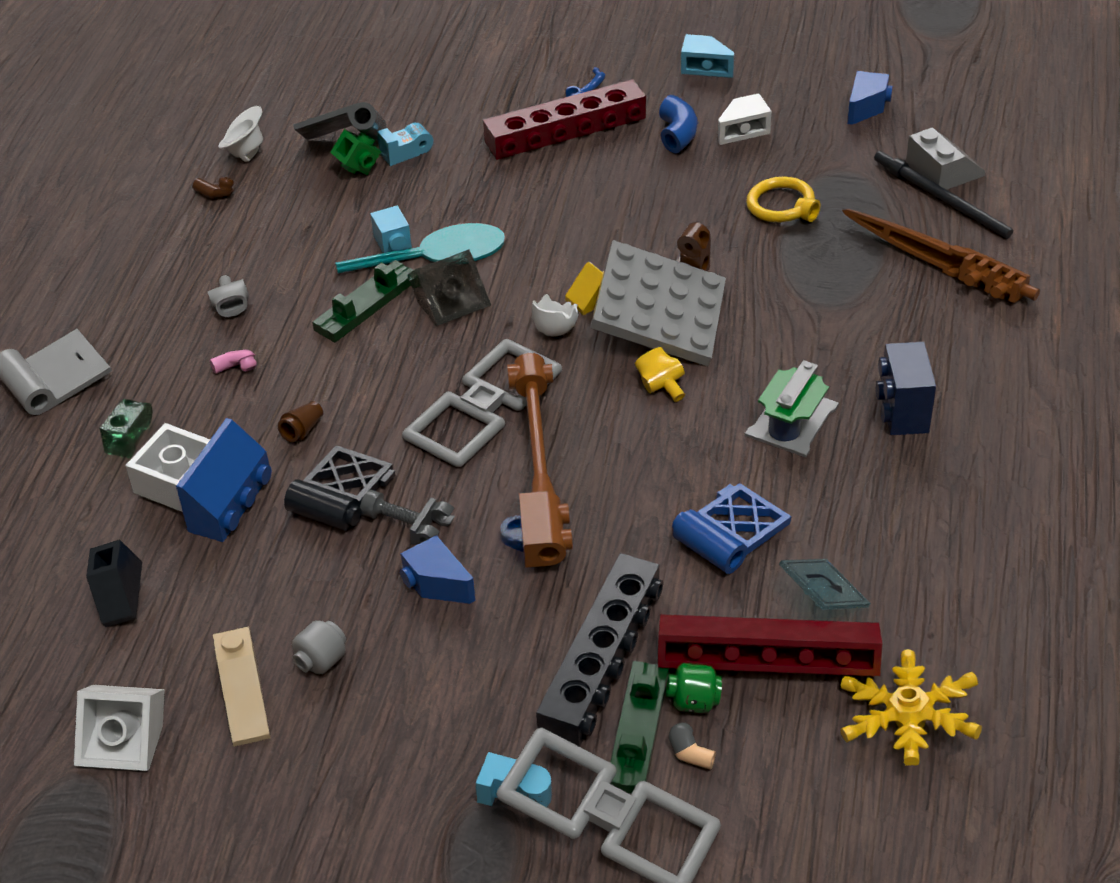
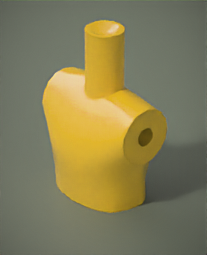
M658 347L643 354L636 360L635 367L639 371L643 385L649 393L664 387L675 402L684 398L685 393L675 381L685 375L684 368L678 359L670 357L662 347Z

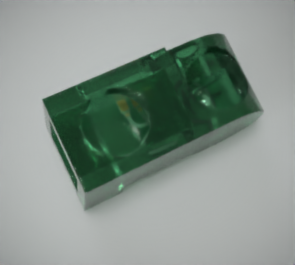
M123 399L114 408L99 428L106 454L132 458L136 450V441L142 432L148 429L152 421L153 410L150 403Z

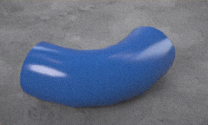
M669 95L663 100L659 109L660 118L670 124L662 130L661 141L667 150L676 154L682 151L694 139L698 119L693 108L688 103L675 95Z

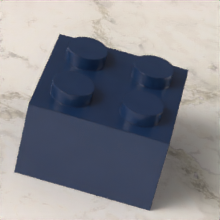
M925 343L885 344L884 357H879L878 360L881 381H876L877 400H882L883 402L881 404L882 422L888 423L890 435L929 433L936 383Z

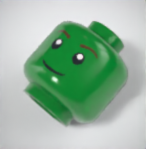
M683 663L678 666L675 675H668L666 696L673 697L674 707L678 711L704 714L710 712L713 705H719L722 678L721 676H716L713 667Z

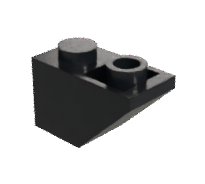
M120 539L90 548L86 578L101 623L105 627L136 619L142 561Z

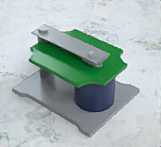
M803 360L798 368L792 367L789 370H778L758 399V402L765 409L756 423L747 429L745 436L807 457L812 441L828 416L835 412L839 406L838 402L824 398L829 390V386L823 383V377L813 374L818 365Z

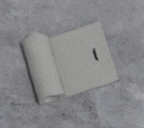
M75 329L27 359H24L14 349L0 352V379L24 409L32 415H40L112 372L111 367L78 329Z

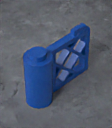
M739 483L736 486L729 484L717 492V499L698 512L690 509L679 513L673 521L672 528L673 537L726 574H731L739 568L747 554L787 527L791 522L792 516ZM740 497L750 503V506L732 505V501ZM713 514L728 515L729 521L715 520L711 516ZM734 515L752 516V522L734 521ZM758 516H770L776 521L758 522ZM736 531L754 532V536L749 540H745L736 534Z

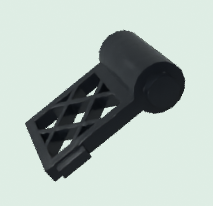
M336 445L304 480L295 479L289 485L284 498L285 509L347 531L352 526H356L360 521L362 514L360 505L364 494L369 489L376 491L380 485L386 487L395 477L393 464ZM339 458L351 462L350 464L334 466V463ZM371 469L378 471L376 474L363 476L361 471ZM355 473L357 476L356 478L341 481L339 479L340 475ZM333 477L334 482L325 484L317 482L320 479ZM356 487L362 488L358 495L344 491Z

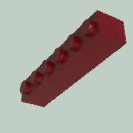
M660 614L658 667L678 668L683 663L711 666L714 670L880 676L883 643L880 624L872 622Z

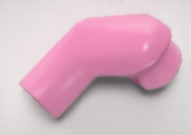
M247 349L230 351L210 359V365L215 374L239 364L242 371H250L256 367L257 362L253 358L255 354Z

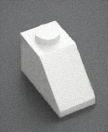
M759 93L732 100L718 119L719 145L770 134L771 110Z

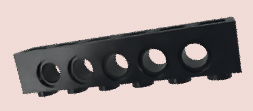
M622 553L619 554L536 712L537 729L544 728L579 747L586 735L591 736L596 725V714L599 708H604L608 703L611 693L610 685L613 679L618 680L620 678L625 663L624 657L627 652H633L638 638L637 631L640 625L645 626L647 624L652 601H657L661 596L664 582L659 579L660 564Z

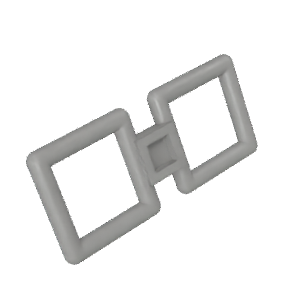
M504 339L463 376V384L470 387L465 394L460 397L452 392H445L402 432V437L409 443L455 467H462L505 426V420L493 413L499 406L504 404L516 411H520L527 405L526 397L521 395L516 397L480 379V377L507 353L516 357L525 353H536L542 356L545 364H552L553 380L561 373L562 366L558 362L512 340ZM449 406L488 424L458 453L420 434Z
M538 728L534 731L497 790L496 795L500 801L572 839L578 838L588 821L609 831L601 846V852L605 857L654 883H692L721 828L718 818L646 781L638 782L630 795L610 784L617 771L612 763L544 728ZM543 746L598 774L571 820L516 791ZM646 799L702 828L677 876L620 846Z

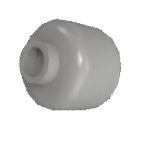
M313 621L292 641V649L295 653L293 655L294 663L304 672L311 671L315 674H324L345 655L344 643L346 642V637L343 631L331 621Z

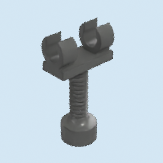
M371 489L364 494L360 505L362 515L375 519L380 514L412 524L410 540L411 544L414 545L438 535L439 531L430 525L433 520L441 526H448L455 517L451 515L455 508L447 502H436V499L430 497L421 513L385 502L383 493Z

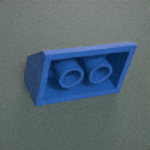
M226 418L176 485L188 532L220 542H224L229 533L236 529L241 516L248 507L252 506L257 493L263 485L268 483L272 473L267 451L232 419Z

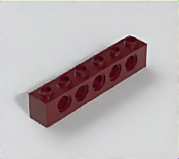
M632 79L483 120L484 140L496 160L646 119V95Z

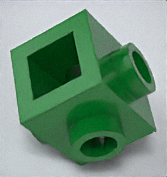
M344 129L330 153L342 162L341 166L353 174L359 171L368 175L382 151L373 145L375 140L367 134L360 132L357 135Z

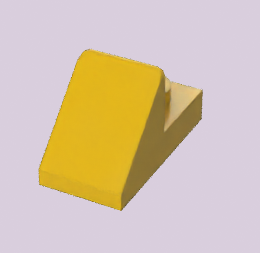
M587 262L565 295L567 302H571V305H578L577 309L582 315L595 309L604 271H600L591 262Z

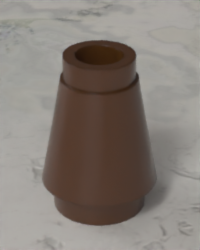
M310 401L305 405L284 413L278 422V430L281 436L289 442L303 440L323 416L321 405L315 401Z

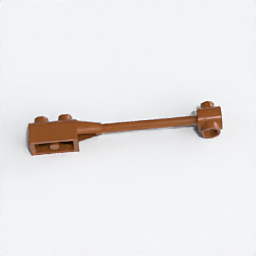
M525 353L518 356L514 364H507L509 390L516 389L527 400L534 476L532 492L519 493L525 568L551 566L560 563L566 557V550L573 549L571 529L563 528V524H570L568 503L561 504L560 498L556 495L550 477L547 474L539 396L546 391L547 383H553L552 364H545L543 357L536 353Z

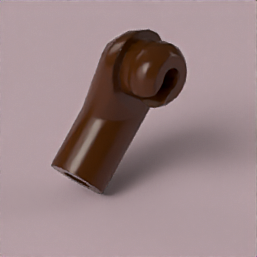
M221 177L219 184H211L201 178H197L193 182L192 187L194 191L208 198L225 197L234 191L232 188L234 181L229 177Z

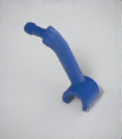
M595 67L593 73L596 75L591 82L581 89L577 86L568 87L566 89V97L594 90L605 79V73L600 72L599 68Z

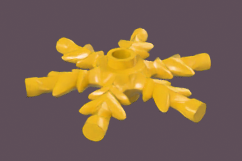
M909 649L901 652L902 667L895 666L892 668V671L900 678L893 680L899 686L894 693H888L885 684L879 689L871 678H867L866 684L851 676L845 675L843 677L841 689L857 692L852 696L854 700H871L869 705L885 704L887 708L885 711L869 710L871 715L854 716L852 720L858 724L847 725L841 728V735L845 742H850L865 732L867 738L871 739L880 726L886 731L888 723L895 721L899 729L894 735L901 737L895 743L894 748L898 750L904 748V764L906 766L919 765L918 747L922 749L929 747L927 742L920 736L927 735V732L922 728L926 720L932 721L935 730L941 725L951 737L955 736L957 730L972 739L977 740L979 738L982 726L974 722H964L969 717L968 714L950 713L951 708L939 710L933 708L935 702L951 703L949 698L966 697L967 693L962 689H970L977 686L978 679L973 672L964 674L956 681H953L952 677L948 675L939 687L933 683L931 691L924 692L919 686L925 679L919 677L924 672L925 667L921 665L915 667V652Z

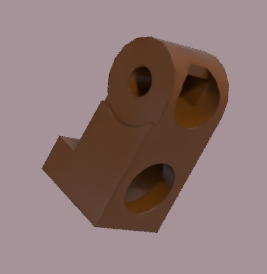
M693 222L686 227L677 241V247L681 252L677 261L708 272L710 269L711 251L710 231L703 224Z

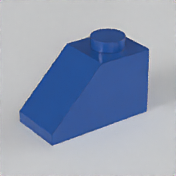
M857 71L849 101L847 124L853 125L884 112L885 103L891 102L893 86L888 85L889 74Z
M437 535L401 553L403 568L400 569V575L408 588L413 587L422 598L467 604L476 601L473 577Z

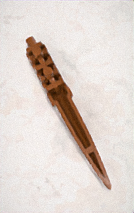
M842 210L847 217L875 235L920 259L942 268V273L951 277H958L967 286L978 287L982 284L986 285L984 291L991 293L994 298L1004 299L1009 296L1008 301L1015 303L1018 300L1020 301L1023 296L1035 301L1040 294V289L1029 285L1031 275L973 249L957 245L953 246L915 230L855 210Z

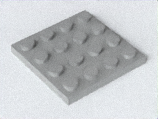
M613 240L609 248L590 328L653 349L662 347L668 354L708 366L712 359L726 278L713 272H707L689 266L686 263Z

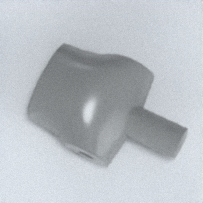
M229 276L220 277V287L208 291L213 308L224 317L235 316L243 312L247 308V298L249 297L244 280L231 282Z

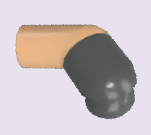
M681 722L674 725L669 732V741L676 757L680 761L711 770L715 761L716 751L697 746L692 734L693 729L689 724Z

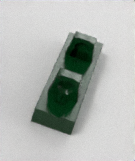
M397 260L388 266L381 262L374 267V276L346 297L339 293L332 299V307L312 321L314 331L336 343L418 281L417 271L406 267Z
M633 661L610 763L616 767L617 771L610 784L632 794L638 782H647L669 675V668L658 667V664Z

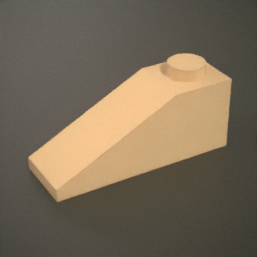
M249 627L213 634L233 746L270 739L257 659Z

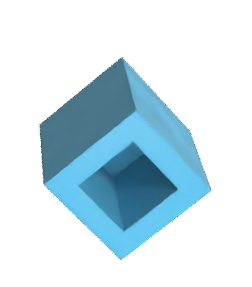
M398 205L370 213L373 236L383 253L412 248L409 224Z

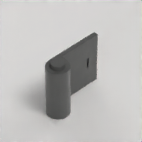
M359 102L293 124L294 130L307 141L350 126H354L359 132H363L374 140H378L377 131L387 128L384 118L372 105L366 102Z

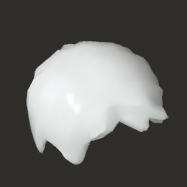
M545 294L539 303H536L535 300L532 302V319L538 331L546 336L564 335L576 325L579 315L578 305H571L569 301L561 305L556 301H552L549 295Z

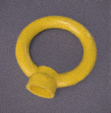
M773 177L763 180L749 191L746 199L749 211L757 218L768 222H788L800 217L803 220L813 222L817 218L821 207L820 201L815 199L811 186L803 180L793 177ZM775 188L794 189L799 191L804 197L797 200L794 208L784 211L768 210L761 207L758 203L760 195Z

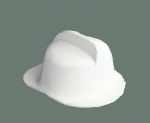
M254 106L241 113L228 128L224 139L218 145L219 148H226L233 156L240 157L245 162L250 161L263 142V136L258 126L262 108Z

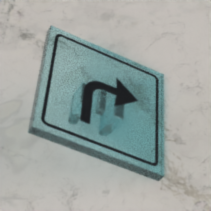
M827 559L781 560L779 563L782 569L804 590L806 595H809L816 606H819L822 610L868 608L871 604Z

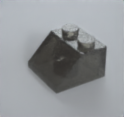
M470 249L417 268L407 274L417 302L435 326L491 306Z

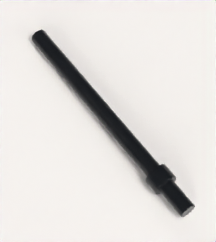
M880 150L875 154L874 160L887 167L889 172L896 177L907 179L1002 237L1009 239L1014 231L1012 228L909 168V164L900 158L894 159Z

